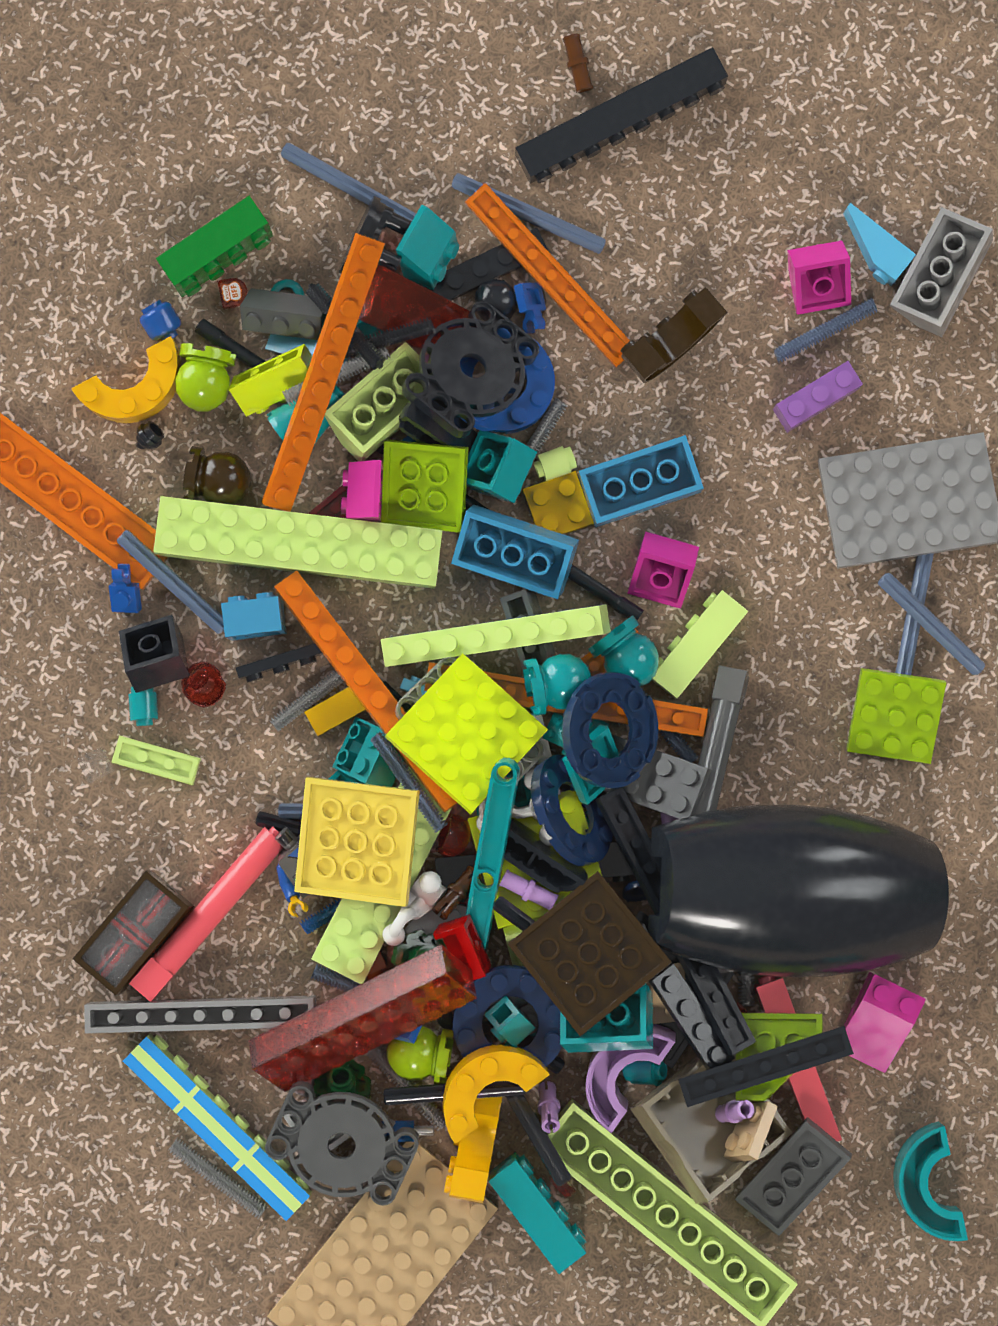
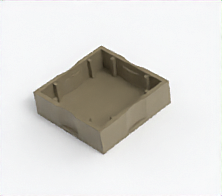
M698 1056L694 1057L630 1108L696 1204L710 1202L737 1180L750 1164L756 1161L732 1162L724 1158L726 1140L733 1133L736 1123L719 1122L716 1119L715 1110L719 1105L736 1100V1092L687 1107L678 1079L706 1070ZM750 1101V1102H751V1103H758V1102H766V1101ZM777 1110L758 1159L766 1156L792 1134Z

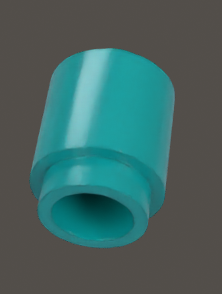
M131 687V694H128L130 721H136V726L153 725V720L158 719L157 692H154V689L151 688L136 693L133 687Z
M635 1061L623 1068V1076L625 1080L630 1081L632 1084L659 1086L667 1076V1066L664 1061L660 1065L650 1061Z

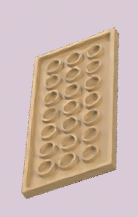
M405 1142L402 1147L410 1148L414 1145V1142ZM419 1143L418 1150L393 1202L384 1206L378 1205L371 1199L370 1191L364 1193L272 1308L267 1317L278 1326H406L498 1210V1206L485 1196L483 1203L449 1197V1193H444L447 1175L453 1176V1174L448 1173L449 1167ZM391 1160L387 1164V1168L391 1172L396 1173L403 1169V1165L398 1160ZM382 1184L376 1187V1193L379 1196L387 1197L392 1193L387 1185Z

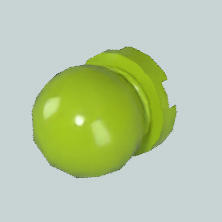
M192 343L181 344L179 356L185 358L186 362L178 369L175 377L177 395L183 404L198 412H208L219 407L226 401L230 392V376L226 368L235 366L237 355L231 354V351L211 346H205V351L193 349Z
M422 1026L414 1044L390 1038L387 1046V1060L392 1070L398 1076L409 1081H422L431 1076L434 1078V1084H445L447 1082V1067H450L454 1043L453 1030L443 1029L441 1035L437 1036L430 1028Z

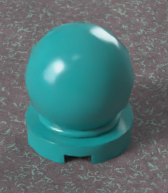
M632 615L600 641L593 644L588 650L594 658L600 654L601 657H604V668L607 673L629 675L640 682L639 686L641 687L648 684L655 677L659 665V653L655 644L647 636L636 633L634 628L639 623Z
M572 654L554 655L547 658L542 665L538 664L536 658L523 660V664L527 668L523 669L527 697L533 696L535 705L530 707L533 716L546 714V707L548 705L555 709H566L574 691L581 683L591 677L588 666L581 658Z

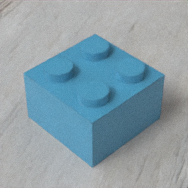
M273 592L256 594V599L250 600L245 598V596L228 597V602L221 603L225 637L231 641L287 634L283 600L273 595Z

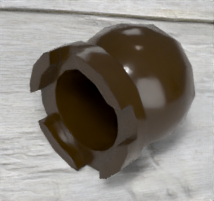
M195 446L190 448L189 453L194 454L192 462L186 461L183 490H188V494L184 495L183 499L198 500L202 496L207 502L231 505L241 502L247 495L251 485L250 471L246 463L238 455L227 451L214 452L206 456L204 448Z

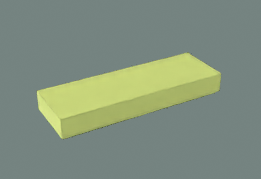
M119 735L111 763L194 785L201 758Z

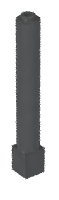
M719 665L712 694L713 703L698 765L712 771L695 815L717 810L740 709L742 710L749 682V675L745 670Z

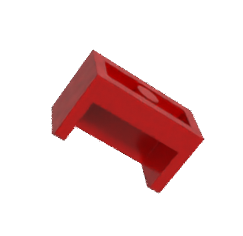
M470 914L438 924L433 936L435 940L441 938L444 940L457 970L453 979L455 986L486 977L491 963Z

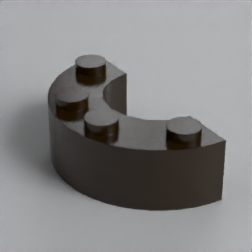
M706 287L699 293L694 290L682 300L684 303L683 307L672 318L667 316L656 326L658 330L650 335L647 332L636 342L631 340L620 350L622 352L621 358L643 383L651 381L672 366L700 342L728 313Z

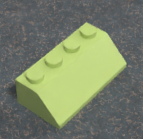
M407 342L390 355L391 358L387 357L388 360L385 359L384 366L381 369L372 370L325 413L324 417L340 443L357 461L366 460L384 444V441L388 440L399 430L400 413L409 402L403 395L402 386L411 373H420V356ZM418 382L409 383V387L413 392H423V387Z

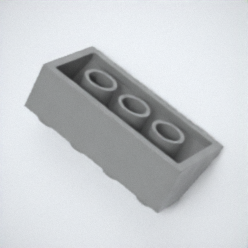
M941 207L890 307L917 327L943 337L993 242V229Z

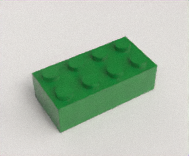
M249 195L156 257V260L180 296L184 297L187 295L190 297L199 292L202 288L201 285L207 280L215 281L225 273L224 269L231 264L236 266L245 261L248 257L247 254L255 248L261 250L271 242L270 238L273 237V233L269 223Z

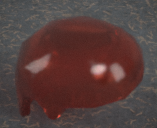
M205 661L192 664L189 667L190 676L181 680V689L191 703L202 708L214 706L222 699L226 690V683L221 676L220 670L215 665Z
M450 813L448 815L450 820L446 822L448 824L440 832L439 847H436V851L444 856L455 857L463 853L469 845L471 830L465 818Z

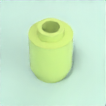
M561 446L538 454V461L533 462L538 477H544L545 481L571 473V469L577 468L570 446L566 448Z

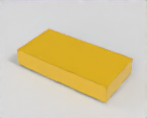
M348 687L304 713L319 737L366 709Z

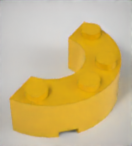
M171 336L147 348L146 351L149 358L148 371L143 380L132 388L125 390L112 389L104 385L97 376H94L71 389L90 411L101 418L117 423H134L146 420L164 409L176 393L175 377L178 369L182 366L179 349Z
M502 1045L486 1046L464 1057L450 1073L445 1084L442 1101L445 1123L453 1142L456 1144L479 1127L474 1114V1103L477 1095L485 1086L495 1081H510L518 1084L527 1092L550 1075L546 1066L536 1056L524 1049Z
M502 1097L476 1098L474 1114L479 1127L456 1144L453 1143L454 1146H458L457 1156H451L448 1173H452L453 1176L447 1175L444 1193H449V1197L483 1203Z

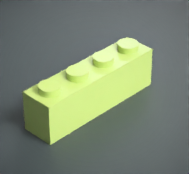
M723 590L718 595L712 592L703 603L706 609L699 617L697 614H694L685 625L688 632L683 638L677 635L667 647L671 652L666 659L663 660L659 657L658 670L652 681L674 699L681 695L748 612V610Z

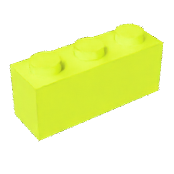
M303 344L233 376L229 391L246 417L255 412L256 414H261L277 402H287L282 391L285 392L286 389L288 390L299 383L301 385V382H304L312 354L306 345Z

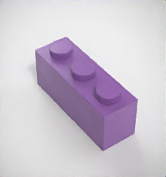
M849 361L777 403L773 411L788 433L854 393L863 384Z

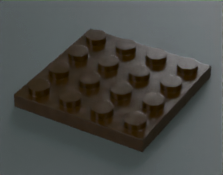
M598 871L587 879L583 886L577 887L507 944L580 1037L672 963Z

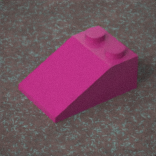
M869 972L844 1024L854 1053L849 1056L885 1073L914 1026L926 999Z

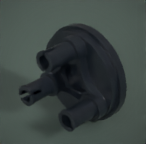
M373 196L355 233L378 240L382 229L387 227L404 236L412 221L394 213L393 208L386 206V204L380 202V198ZM355 233L339 267L338 273L340 274L342 273ZM383 249L375 273L388 280L391 273L396 272L402 257Z

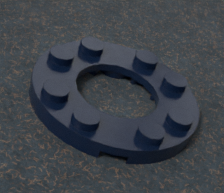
M600 673L586 679L572 694L563 714V748L568 761L574 771L584 781L597 787L619 788L634 782L641 776L639 773L645 764L651 762L656 750L658 718L653 700L644 693L639 686L640 682L626 674ZM607 702L616 703L625 712L629 724L628 741L624 749L612 758L602 757L593 748L592 740L589 737V725L592 722L591 717L593 713H596L600 706Z
M553 755L544 759L533 771L531 797L539 825L544 824L547 834L552 837L549 842L553 848L570 863L577 866H589L606 856L610 842L613 841V834L595 801L602 795L600 793L588 805L581 803L582 807L587 809L584 815L589 820V828L585 830L586 835L578 834L565 820L558 800L559 788L562 783L569 785L571 791H575L562 760L565 755Z
M517 965L494 967L488 970L486 977L473 980L468 986L464 987L453 1011L454 1038L463 1057H466L475 1050L493 1045L483 1033V1016L491 1003L506 995L507 997L514 996L524 999L533 1006L538 1016L539 1024L536 1035L521 1049L536 1056L545 1066H548L555 1059L562 1048L560 1045V1010L526 967Z

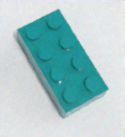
M515 1151L489 1171L488 1182L557 1273L560 1274L586 1254V1236L577 1223L570 1224L568 1212L559 1200L554 1203L551 1199V1189L542 1177L538 1180L533 1175L534 1167L524 1154L519 1157Z

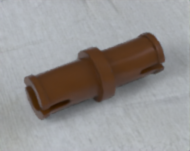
M576 33L565 36L562 40L569 60L567 68L572 72L576 93L590 91L593 89L587 67L589 60L584 56L580 34Z
M468 866L455 883H450L447 886V892L432 907L436 915L445 907L439 916L441 919L447 920L460 902L464 903L468 898L467 894L470 892L472 877L468 878L474 871L472 866Z

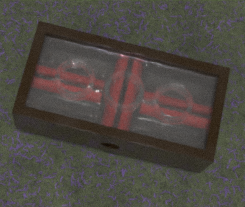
M146 870L73 957V960L115 996L123 994L130 985L131 980L150 958L157 953L195 906L155 872Z

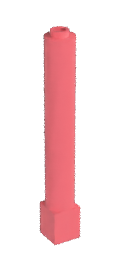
M273 826L270 830L266 827L261 830L158 952L150 958L129 984L148 1001L152 1002L179 969L283 849L275 840L279 831Z

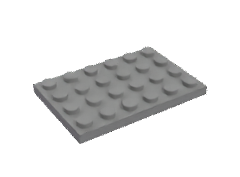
M984 432L818 459L837 569L998 543V503Z

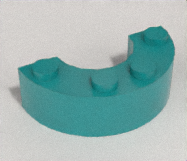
M939 1121L934 1122L913 1133L901 1147L893 1172L895 1193L903 1210L922 1230L943 1240L966 1241L968 1237L962 1211L957 1206L942 1205L935 1202L928 1189V1177L932 1167L941 1158L951 1155L945 1126Z

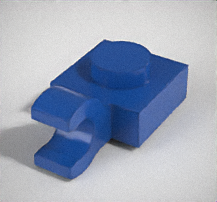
M520 283L515 285L514 290L519 313L526 314L523 320L524 332L531 334L535 333V330L545 329V320L541 313L546 310L542 287L538 283Z
M118 564V569H112L111 571L113 580L109 585L112 612L138 613L142 610L139 583H131V568L129 564Z

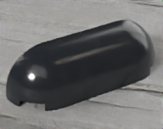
M410 401L404 406L399 416V429L418 443L468 447L469 455L477 437V433L473 428L470 434L464 438H457L451 435ZM431 401L432 407L437 411H444L446 409L436 401ZM460 418L454 419V424L458 428L466 429L468 427V424Z
M511 818L504 856L505 860L549 890L557 893L573 891L580 885H584L588 875L582 866L574 865L564 859L553 846H548L541 842L537 833L521 822Z

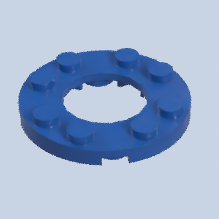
M504 328L497 329V333L501 338L508 339L511 337L508 330ZM539 343L540 348L536 359L532 364L525 366L527 382L523 394L502 412L492 416L474 417V428L483 432L492 431L512 434L525 430L542 417L553 397L555 374L549 356ZM519 347V351L522 355H532V351L529 347ZM469 357L462 358L460 360L461 371L468 377L473 378L474 367L479 361Z

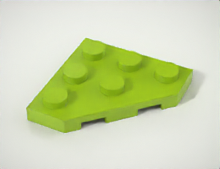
M742 1013L756 1042L736 1053V1060L822 1033L823 1014ZM793 1074L737 1091L736 1101H767Z

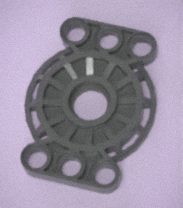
M298 1081L289 1089L267 1138L265 1151L270 1158L275 1160H282L289 1156L297 1175L309 1187L322 1194L333 1197H352L370 1191L373 1202L384 1206L392 1203L418 1150L420 1138L417 1131L411 1127H402L394 1132L393 1125L387 1114L376 1103L364 1096L351 1092H333L316 1098L311 1084L305 1081ZM298 1089L305 1090L309 1095V1099L305 1102H298L293 1097L294 1091ZM286 1114H292L297 1118L298 1123L294 1127H288L282 1122V1117ZM336 1133L350 1135L356 1144L353 1154L346 1157L333 1154L328 1146L331 1136ZM408 1135L413 1138L414 1145L410 1148H404L400 1146L398 1139L401 1136ZM274 1139H282L286 1143L287 1148L280 1152L275 1151L271 1147V1142ZM298 1151L299 1154L295 1157L294 1152ZM391 1160H398L403 1165V1169L396 1173L391 1172L387 1168V1163ZM299 1164H303L306 1171L311 1175L310 1178L302 1171ZM318 1180L325 1185L332 1186V1189L323 1187L315 1181ZM368 1181V1184L363 1187V1183ZM382 1184L387 1185L392 1193L387 1197L379 1196L376 1193V1187ZM356 1187L353 1190H338V1188Z

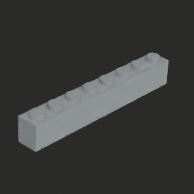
M316 995L153 1000L152 1002L148 1000L89 1002L84 1005L85 1033L314 1027L317 1024Z

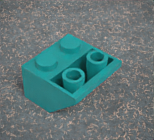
M355 717L332 767L370 785L392 787L396 779V774H393L370 740L377 733H383L382 730L376 725ZM398 754L397 756H400L399 759H402L401 762H403L404 759L402 758V756H401L400 754Z

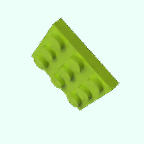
M396 440L384 441L381 523L460 533L466 508L468 447Z
M861 668L848 736L847 752L931 764L946 681Z

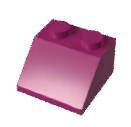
M842 240L787 250L788 271L797 315L851 305L850 256Z
M382 460L349 462L348 470L343 469V486H348L347 497H342L341 514H346V519L381 523Z
M645 531L627 594L681 609L695 568L699 547Z

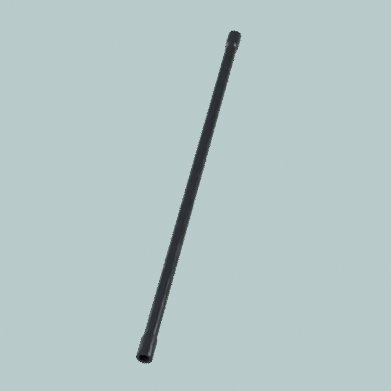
M204 318L195 328V333L213 345L231 351V354H236V358L250 368L266 362ZM382 444V445L376 450L377 452H379V453L382 454L383 456H384V444ZM466 494V511L473 504L488 509ZM572 564L568 576L570 580L611 606L626 619L632 615L636 620L639 619L644 611L642 608L627 598L618 595Z

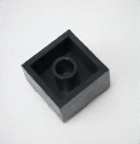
M173 615L119 631L125 673L136 693L190 676L183 636Z

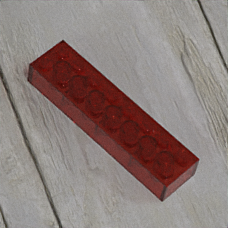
M439 945L250 1039L249 1048L252 1070L284 1092L288 1091L298 1081L307 1082L317 1078L335 1067L342 1066L345 1062L364 1055L382 1044L389 1043L393 1039L407 1032L414 1031L417 1027L436 1020L442 1015L456 1008H461L466 1003L477 999L472 970L443 945Z

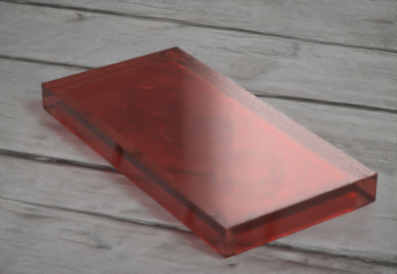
M378 266L359 320L382 331L384 330V332H386V329L390 332L389 328L393 331V327L395 330L396 326L400 329L399 325L403 328V324L405 327L406 323L410 326L409 322L412 325L413 321L417 324L416 320L420 323V319L422 322L423 318L427 321L426 317L430 320L431 316L434 329H436L439 325L450 320L468 318L470 311L384 266ZM462 326L450 327V328H448V330L450 331V330H453V329H455V328H461ZM440 333L431 340V343L435 344L440 338ZM429 335L419 336V338L416 337L405 342L422 350V346Z

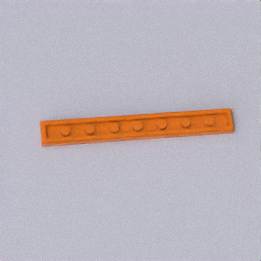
M484 183L465 201V204L615 367L620 365L624 361L621 358L622 352L620 350L630 340L494 191Z

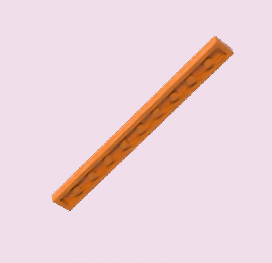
M355 233L262 499V503L265 506L291 512L385 245L382 241Z
M295 571L275 585L274 590L386 735L399 721L395 714L397 700L298 571ZM401 707V708H400V709H401V713H402L403 715H405L406 712H405L404 709ZM395 747L444 813L457 804L451 796Z
M429 662L427 673H428L437 663H431V662ZM443 665L441 667V674L443 675L450 666ZM484 672L522 707L530 708L535 706L533 696L527 697L524 678ZM425 684L424 691H427L432 684ZM653 700L658 718V730L704 737L708 709ZM612 702L603 703L600 709L593 713L591 719L629 725L628 718L623 709ZM549 705L546 707V711L564 714L566 710L555 709Z

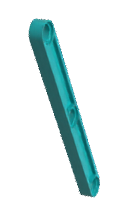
M511 758L500 759L496 762L491 772L466 915L470 914L486 953L494 915L493 905L497 899L520 775L518 763ZM500 766L510 767L513 771V777L511 779L502 778L498 773V768ZM479 874H490L494 879V883L489 886L482 884L479 880ZM453 982L455 991L460 995L464 987L461 984L455 986Z

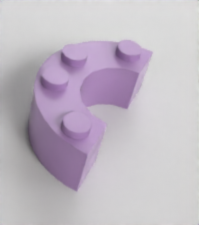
M653 1024V1049L593 1052L586 1078V1096L594 1117L611 1134L628 1109V1100L621 1094L616 1083L619 1072L627 1064L635 1061H650L660 1065L675 1043L676 1032L664 1026Z

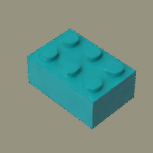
M645 984L581 1037L560 1012V1045L568 1053L653 1049V992Z

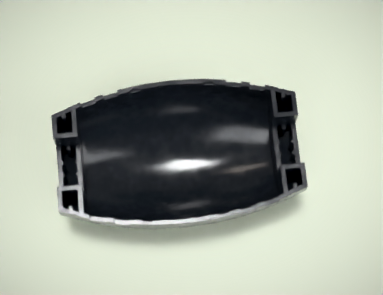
M749 805L707 811L652 827L651 856L662 857L659 915L649 914L648 934L661 949L679 957L716 968L753 975L792 978L828 977L876 969L929 952L937 945L943 933L948 913L949 884L946 865L941 851L933 841L900 826L866 815L831 808L803 805Z

